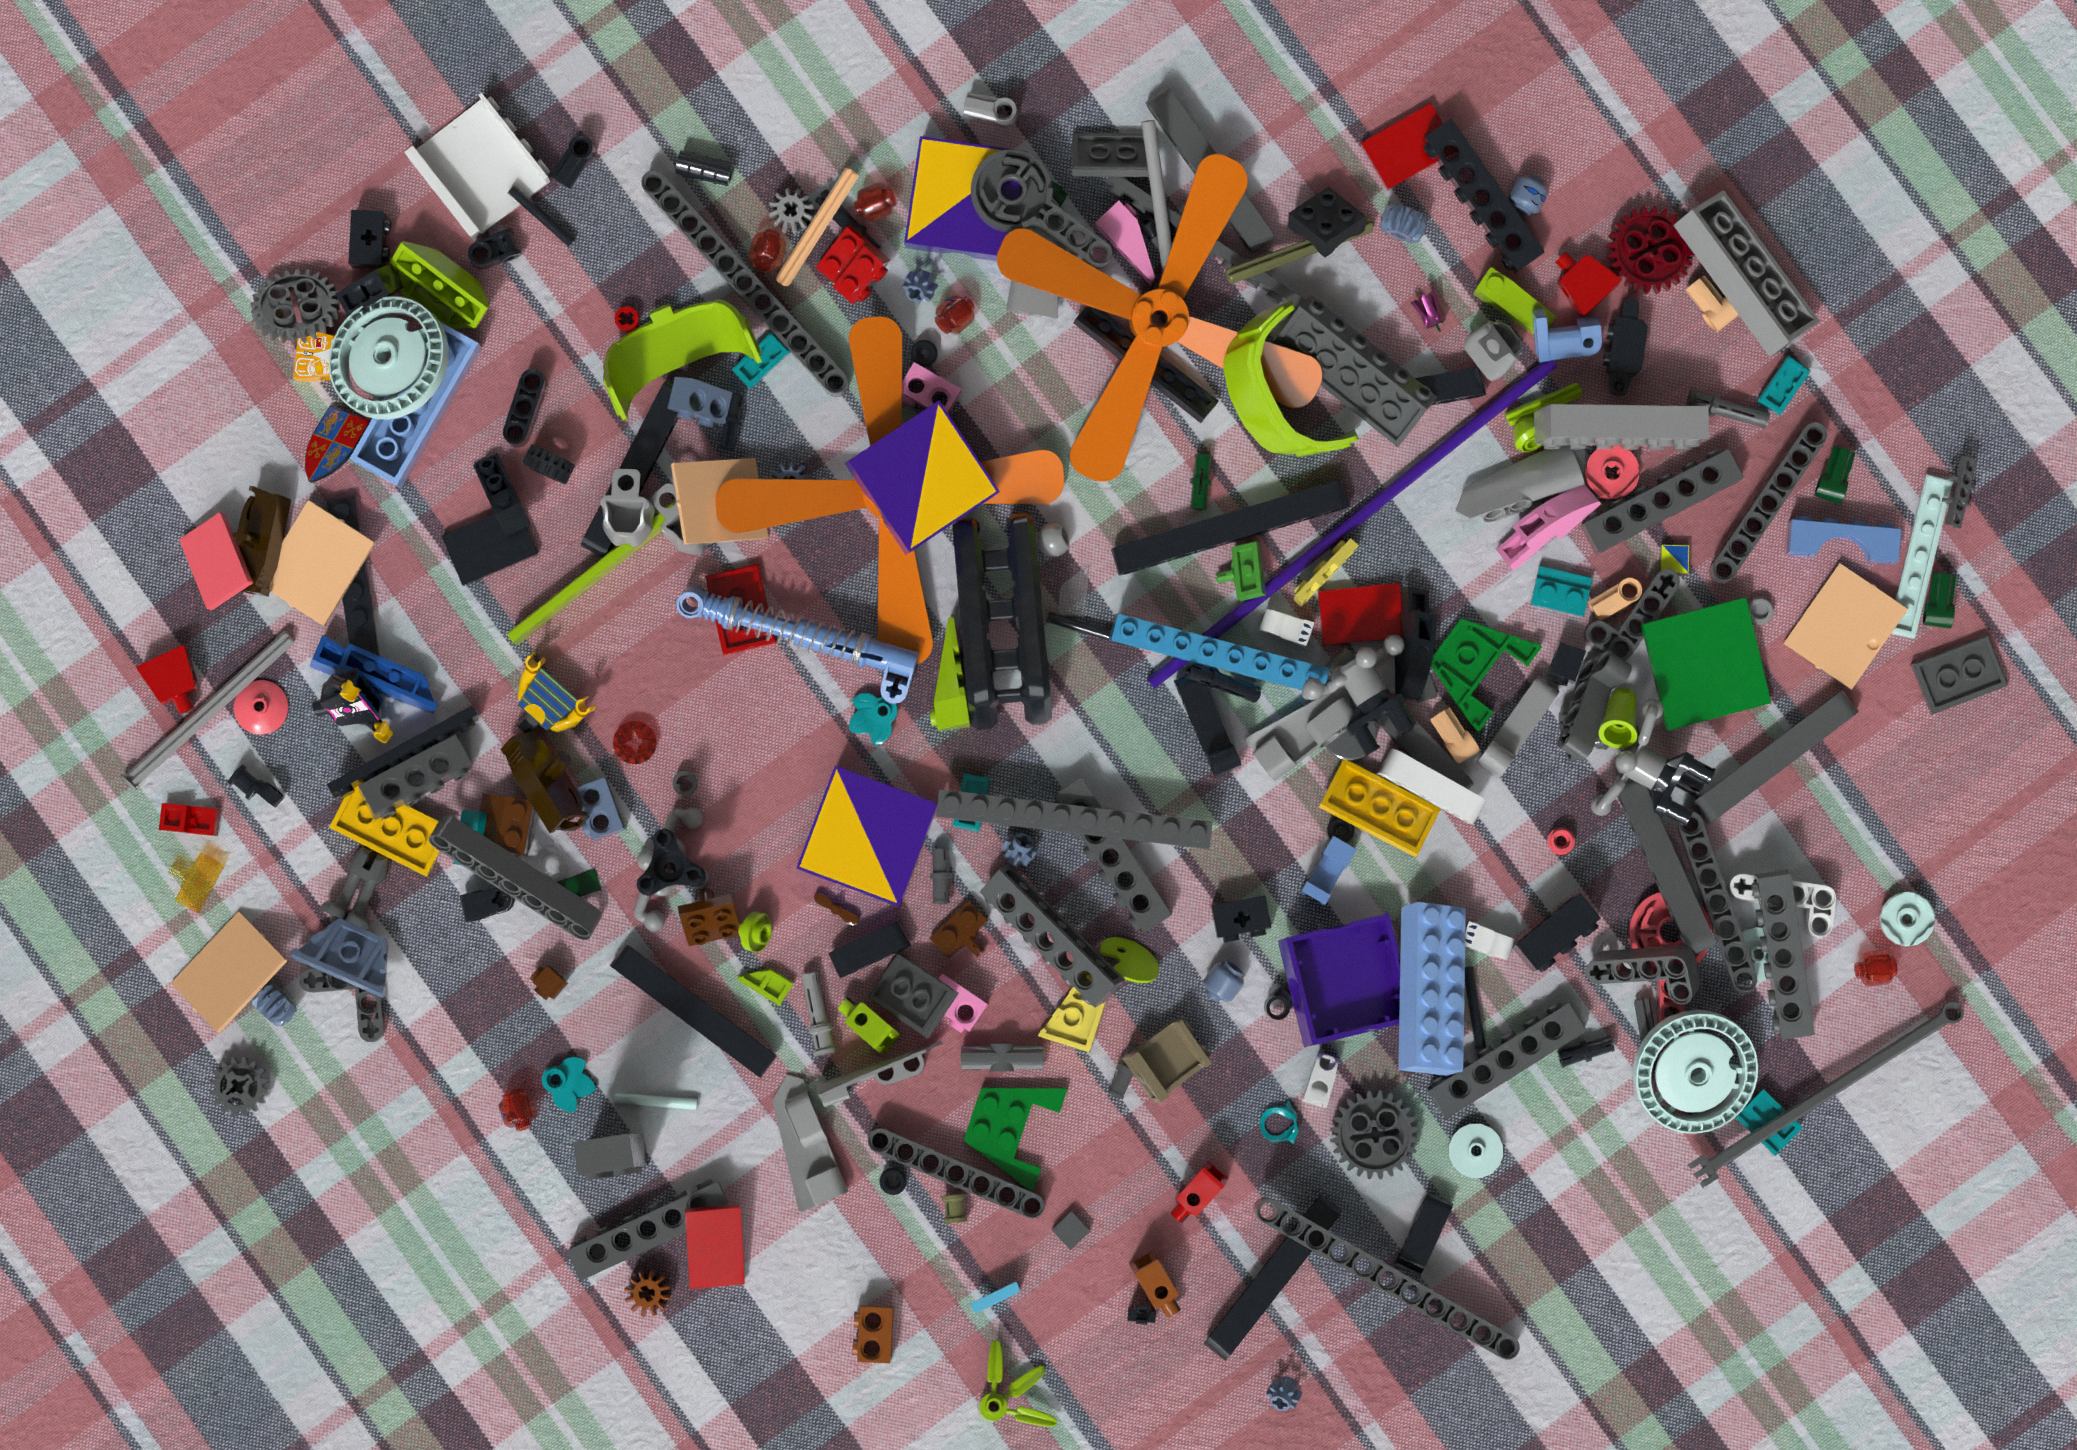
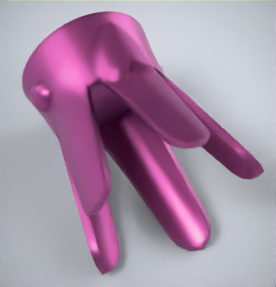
M1435 289L1434 297L1431 293L1428 296H1422L1425 309L1419 301H1411L1410 303L1420 314L1427 329L1436 326L1438 332H1441L1438 324L1446 319L1440 311Z

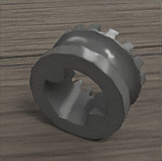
M681 771L674 776L672 785L678 794L689 796L696 791L698 781L691 772ZM682 776H689V781L693 783L692 787L687 791H682L681 786L678 784V780Z

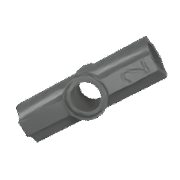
M1015 1044L961 1046V1069H990L993 1072L1015 1071V1069H1043V1046H1015Z

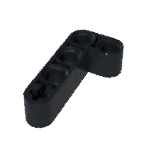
M1184 676L1174 680L1175 687L1215 778L1241 768L1242 764L1233 743L1230 742L1208 689L1202 683L1184 678Z

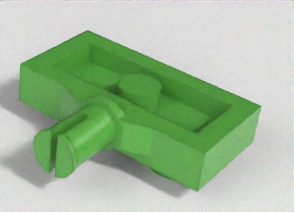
M1255 541L1231 547L1233 559L1231 569L1217 572V582L1221 584L1233 580L1236 587V596L1240 601L1265 596L1261 545Z

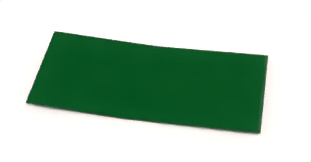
M595 869L557 881V883L579 897L601 890Z

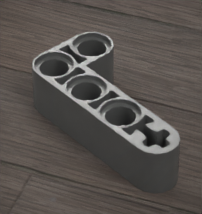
M1671 569L1661 570L1648 585L1618 631L1603 621H1595L1584 632L1586 643L1599 653L1608 650L1614 653V644L1622 643L1627 648V654L1620 658L1625 661L1628 660L1644 638L1643 632L1633 634L1629 630V622L1636 620L1643 624L1656 620L1680 584L1678 574ZM1669 577L1671 579L1669 582L1671 586L1666 587L1660 595L1656 591L1663 583L1661 579ZM1645 599H1654L1658 604L1657 610L1654 612L1647 611L1644 607ZM1598 627L1603 630L1604 639L1602 641H1595L1591 637L1592 628Z
M1609 650L1586 661L1580 670L1557 743L1559 748L1580 761L1585 760L1590 755L1596 742L1611 691L1628 679L1632 671L1631 664Z
M1681 945L1601 951L1593 957L1585 969L1587 978L1595 984L1666 980L1670 998L1673 1002L1682 1005L1687 1004L1700 988L1695 955L1690 948ZM1675 959L1680 960L1683 965H1679ZM1649 961L1654 962L1657 967L1652 966ZM1623 962L1627 963L1631 967V969L1625 967ZM1681 985L1686 986L1689 991L1684 990Z

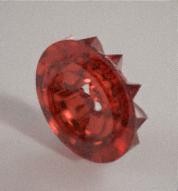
M627 722L621 725L614 735V751L625 763L639 765L648 761L656 751L657 739L651 727L643 722ZM633 731H635L638 740L647 741V743L638 746L637 754H635L632 746L623 745L632 741Z

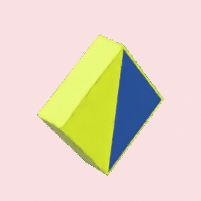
M1661 545L1660 571L1671 569L1676 573L1688 574L1689 545Z

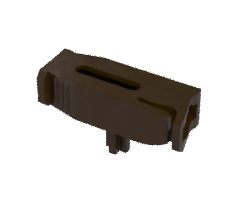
M249 486V491L254 492L255 496H250L244 504L238 531L233 533V538L236 539L253 583L240 592L269 597L270 591H268V587L277 570L292 499L279 494H271L255 486Z
M536 730L514 735L504 744L500 750L506 756L514 778L548 832L554 833L557 830L575 831L580 828L590 816L587 812L582 811L580 795L565 772V769L570 765L571 757L569 754L564 755L560 751L555 756L550 748L541 740ZM575 817H579V818H580L577 822H572V821H571V820H573Z

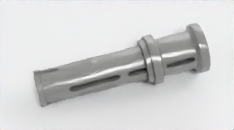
M818 972L801 975L811 1022L808 1031L813 1037L815 1046L814 1057L838 1052L833 1044L831 1035L833 1026L827 1020Z

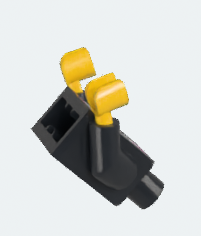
M358 668L341 675L333 673L322 685L321 698L312 703L313 711L317 717L329 714L339 726L366 725L375 731L373 733L375 738L382 743H387L393 735V732L389 730V724L381 720L383 698Z

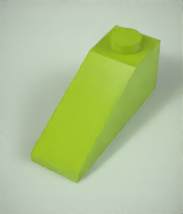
M1490 267L1473 295L1533 335V309L1543 308L1547 316L1548 328L1556 318L1552 312L1516 283Z

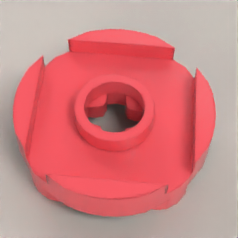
M1613 446V449L1596 450L1586 462L1584 478L1586 479L1587 486L1600 498L1611 501L1623 498L1632 492L1638 483V461L1631 451L1623 450L1622 446ZM1607 466L1610 468L1616 466L1618 468L1616 473L1619 477L1617 479L1613 477L1608 479L1606 477L1607 471L1605 468Z

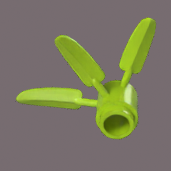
M993 1340L989 1350L987 1381L992 1383L991 1393L983 1396L978 1402L977 1410L980 1417L985 1421L994 1422L1001 1419L1007 1413L1015 1415V1419L1019 1422L1045 1427L1056 1426V1418L1047 1413L1024 1406L1017 1407V1410L1007 1408L1006 1400L1012 1395L1018 1398L1030 1389L1045 1374V1367L1037 1366L1020 1376L1008 1386L1009 1392L1002 1396L996 1393L997 1383L1002 1382L1003 1354L1001 1343L998 1340ZM992 1401L998 1404L999 1408L996 1412L989 1410V1403Z

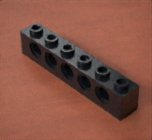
M1452 118L1424 137L1422 140L1425 144L1422 146L1424 152L1431 160L1433 158L1437 160L1440 165L1438 168L1440 175L1446 182L1449 180L1456 188L1453 191L1456 198L1461 204L1466 202L1471 210L1469 213L1471 219L1477 226L1482 225L1487 233L1484 235L1485 239L1493 249L1495 247L1498 248L1503 255L1500 257V260L1508 271L1512 269L1516 274L1545 253ZM1445 147H1453L1457 151V158L1454 160L1445 158L1443 149ZM1461 169L1470 170L1473 175L1472 181L1463 182L1459 178V171ZM1475 192H1485L1488 196L1487 204H1478L1474 198ZM1491 214H1500L1504 219L1503 226H1493L1490 222ZM1507 236L1517 237L1519 240V247L1517 249L1507 247L1505 242Z

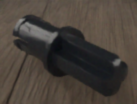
M732 394L720 441V446L725 449H733L735 447L738 425L742 424L740 417L744 397L741 395Z

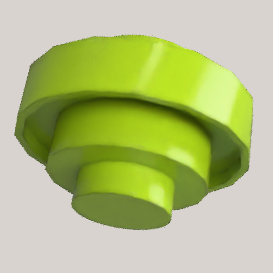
M756 911L752 912L740 924L738 932L741 944L745 950L758 953L767 946L772 936V924L767 914Z

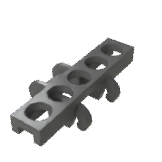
M1961 456L1957 475H1948L1947 477L1948 480L1956 483L1957 486L1954 499L1942 498V502L1949 505L1945 525L1961 529L1966 507H1971V504L1968 503L1970 491L1975 490L1971 484L1977 460L1968 456ZM1961 488L1965 490L1963 497L1960 496Z

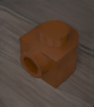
M550 965L544 969L539 966L530 977L537 986L534 991L545 1000L549 997L555 1000L569 984Z

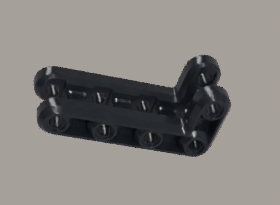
M1027 512L1012 513L1006 519L1007 529H1010L1011 537L1008 538L1009 546L1007 549L984 551L981 546V540H978L980 524L973 517L961 518L952 524L971 726L977 730L992 729L998 724L996 707L998 704L1022 702L1024 704L1025 721L1031 725L1047 724L1052 719L1034 517ZM987 571H1011L1012 580L1015 581V587H1013L1014 596L1011 599L989 601L986 598V591L983 590L982 584L985 583L984 574ZM999 620H1015L1017 630H1020V637H1017V648L1005 650L991 649L990 640L987 639L989 623ZM1018 669L1021 672L1022 686L1020 688L995 689L993 674L996 671Z

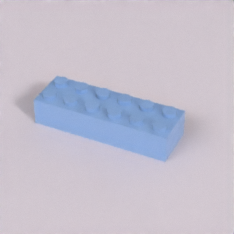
M443 323L441 325L447 336L449 356L446 373L434 395L423 406L403 417L389 420L372 418L349 458L355 464L400 489L403 487L482 349L479 343ZM427 337L424 338L425 343L428 342ZM426 354V361H425L424 368H425L426 363H427L428 354Z
M1416 902L1401 907L1398 1070L1446 1076L1463 1072L1466 908Z

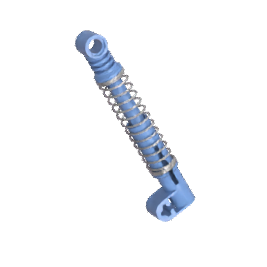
M692 585L687 587L677 600L676 607L678 612L686 618L698 617L702 619L705 616V620L711 618L712 622H715L717 619L724 629L732 631L736 626V633L740 625L746 626V636L749 634L750 629L753 628L757 630L756 638H759L760 632L763 631L767 632V641H769L771 634L778 636L777 644L780 643L781 637L788 638L787 647L794 640L793 645H796L798 650L803 647L808 649V653L811 650L817 651L818 656L824 653L828 654L829 659L831 656L838 657L839 662L842 659L849 660V665L853 662V665H856V667L862 668L866 665L884 670L885 673L880 692L885 701L896 704L902 702L911 687L919 657V652L874 640L867 633L857 635L855 630L846 632L844 627L839 630L835 628L834 624H831L830 627L825 626L824 621L818 624L815 623L813 618L809 621L804 620L803 615L798 618L797 622H794L793 612L789 613L787 618L784 619L782 609L778 611L776 616H773L772 606L767 609L766 613H763L762 603L753 610L752 600L748 601L746 606L743 607L741 597H725L722 600V596L719 595L715 598L716 594L713 593L709 596V592H705L699 586ZM686 597H694L698 601V606H689L686 602ZM894 674L905 676L901 678L898 684V691L893 690V683L897 676Z

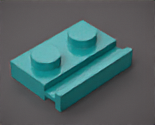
M1539 566L1530 606L1584 617L1593 578Z
M1761 1089L1735 1119L1751 1133L1786 1110L1764 1089ZM1794 1121L1761 1142V1144L1773 1156H1776L1803 1127L1797 1121Z

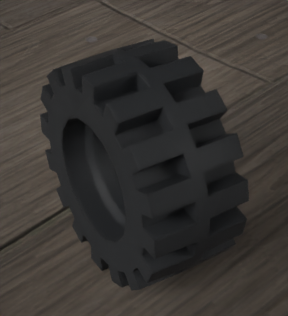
M531 444L522 462L524 466L564 485L567 484L575 467V464L533 444Z

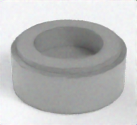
M1755 598L1748 603L1752 624L1761 626L1772 619L1774 608L1769 600Z

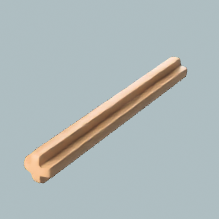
M850 168L844 169L777 274L775 280L786 287L791 284L858 179L859 175Z

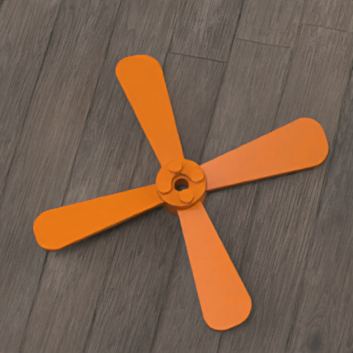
M1212 154L1199 163L1158 289L1140 295L1029 229L1020 228L1009 232L1000 245L996 262L999 271L1007 279L1129 320L1130 329L1135 338L1070 449L1069 457L1072 467L1079 474L1094 481H1110L1122 472L1162 347L1178 342L1223 369L1224 358L1227 354L1226 350L1237 336L1238 332L1189 316L1188 308L1183 301L1184 296L1247 188L1248 179L1245 169L1237 161L1225 155ZM1155 311H1161L1165 315L1166 320L1162 326H1156L1152 322V315ZM1265 341L1260 360L1265 380L1275 401L1289 408H1299L1307 405L1316 395L1322 381L1320 364L1309 355Z
M882 316L860 319L852 326L848 338L870 446L902 425V333L899 326L893 320ZM1036 450L980 462L1000 491L983 504H1048L1060 496L1064 487L1062 462L1055 453L1049 450ZM731 479L719 487L715 497L717 518L726 530L733 533H744L866 508L870 514L879 518L877 640L919 652L917 664L928 658L933 648V639L915 552L913 550L907 555L904 554L884 524L878 508L864 494L856 480Z

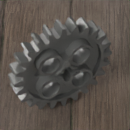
M296 268L292 275H290L288 270H285L283 277L275 273L274 281L265 279L266 287L258 286L259 293L252 295L254 302H251V313L256 328L262 330L263 336L270 334L272 341L280 337L282 344L287 339H291L292 344H295L298 338H301L303 343H306L308 336L316 340V333L318 331L326 334L325 326L333 327V319H338L337 311L340 310V303L335 295L338 291H336L334 283L330 284L328 277L321 279L319 272L311 276L310 269H307L304 274H300L299 268ZM290 290L295 292L302 320L301 323H298L289 293Z
M1370 1090L1366 1093V1099H1363L1357 1093V1102L1354 1103L1347 1099L1346 1102L1349 1108L1339 1107V1111L1343 1114L1342 1117H1333V1120L1339 1123L1338 1127L1330 1128V1131L1337 1133V1137L1330 1139V1142L1338 1143L1339 1147L1333 1150V1153L1342 1152L1343 1156L1340 1158L1339 1163L1348 1161V1171L1357 1167L1358 1177H1360L1363 1171H1367L1368 1179L1372 1178L1374 1172L1377 1173L1379 1179H1382L1383 1171H1387L1392 1177L1394 1176L1393 1167L1402 1171L1403 1167L1400 1162L1402 1160L1408 1163L1411 1162L1407 1153L1417 1152V1150L1411 1147V1143L1419 1142L1418 1138L1412 1137V1133L1417 1132L1419 1128L1411 1127L1410 1124L1417 1118L1407 1117L1406 1114L1411 1108L1401 1109L1402 1099L1393 1103L1392 1093L1386 1099H1383L1381 1090L1377 1092L1376 1098H1373ZM1388 1111L1393 1115L1394 1122L1390 1127H1383L1380 1124L1379 1116L1382 1112ZM1356 1115H1361L1366 1119L1367 1124L1362 1131H1357L1352 1127V1119ZM1372 1127H1376L1377 1131L1399 1130L1397 1135L1378 1137V1142L1376 1143L1371 1138L1350 1139L1351 1135L1372 1132ZM1387 1139L1395 1140L1398 1145L1397 1151L1392 1155L1386 1154L1383 1150V1143ZM1362 1142L1370 1146V1154L1364 1159L1358 1157L1355 1152L1356 1146Z

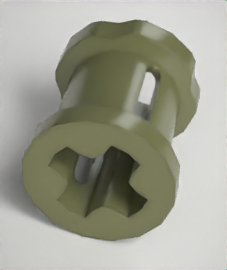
M966 1194L941 1196V1200L945 1203L946 1218H944V1223L968 1221L964 1211Z

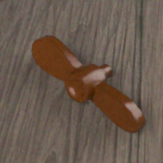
M818 892L814 895V900L817 904L830 909L832 914L839 915L847 924L851 926L858 924L859 919L854 913L842 909L839 903H834L824 893Z

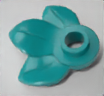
M871 693L857 695L852 699V702L858 711L850 719L849 730L856 734L869 733L873 745L879 746L886 742L893 732L892 722L898 715L897 703H889L883 697L878 698ZM881 706L887 707L888 714L886 716L881 714Z
M577 1057L567 1058L560 1066H551L544 1071L542 1075L543 1087L552 1093L553 1102L558 1108L567 1112H576L577 1097L588 1096L596 1090L592 1079L582 1073L586 1060ZM554 1074H558L561 1078V1082L558 1085H554L551 1082V1077Z

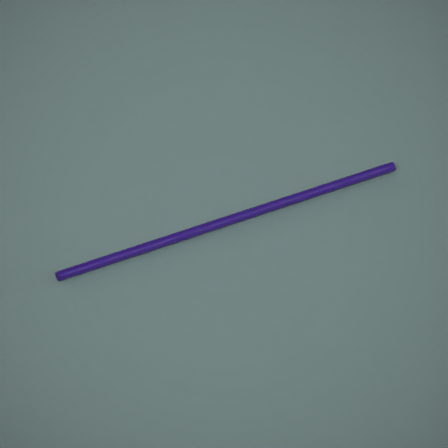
M1553 360L1541 362L1266 582L1265 596L1244 600L1201 635L1214 639L1221 637L1556 369L1555 362ZM1173 657L1146 679L1156 689L1189 661Z

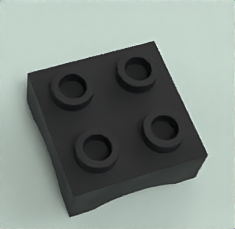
M1328 186L1289 212L1288 228L1294 233L1304 236L1326 258L1342 242L1365 231L1366 216Z

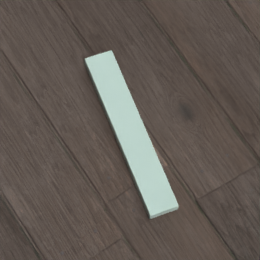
M1929 474L1925 475L1895 601L1908 610L1891 634L1915 639L1947 508V504L1942 502V498H1949L1953 484L1951 480Z

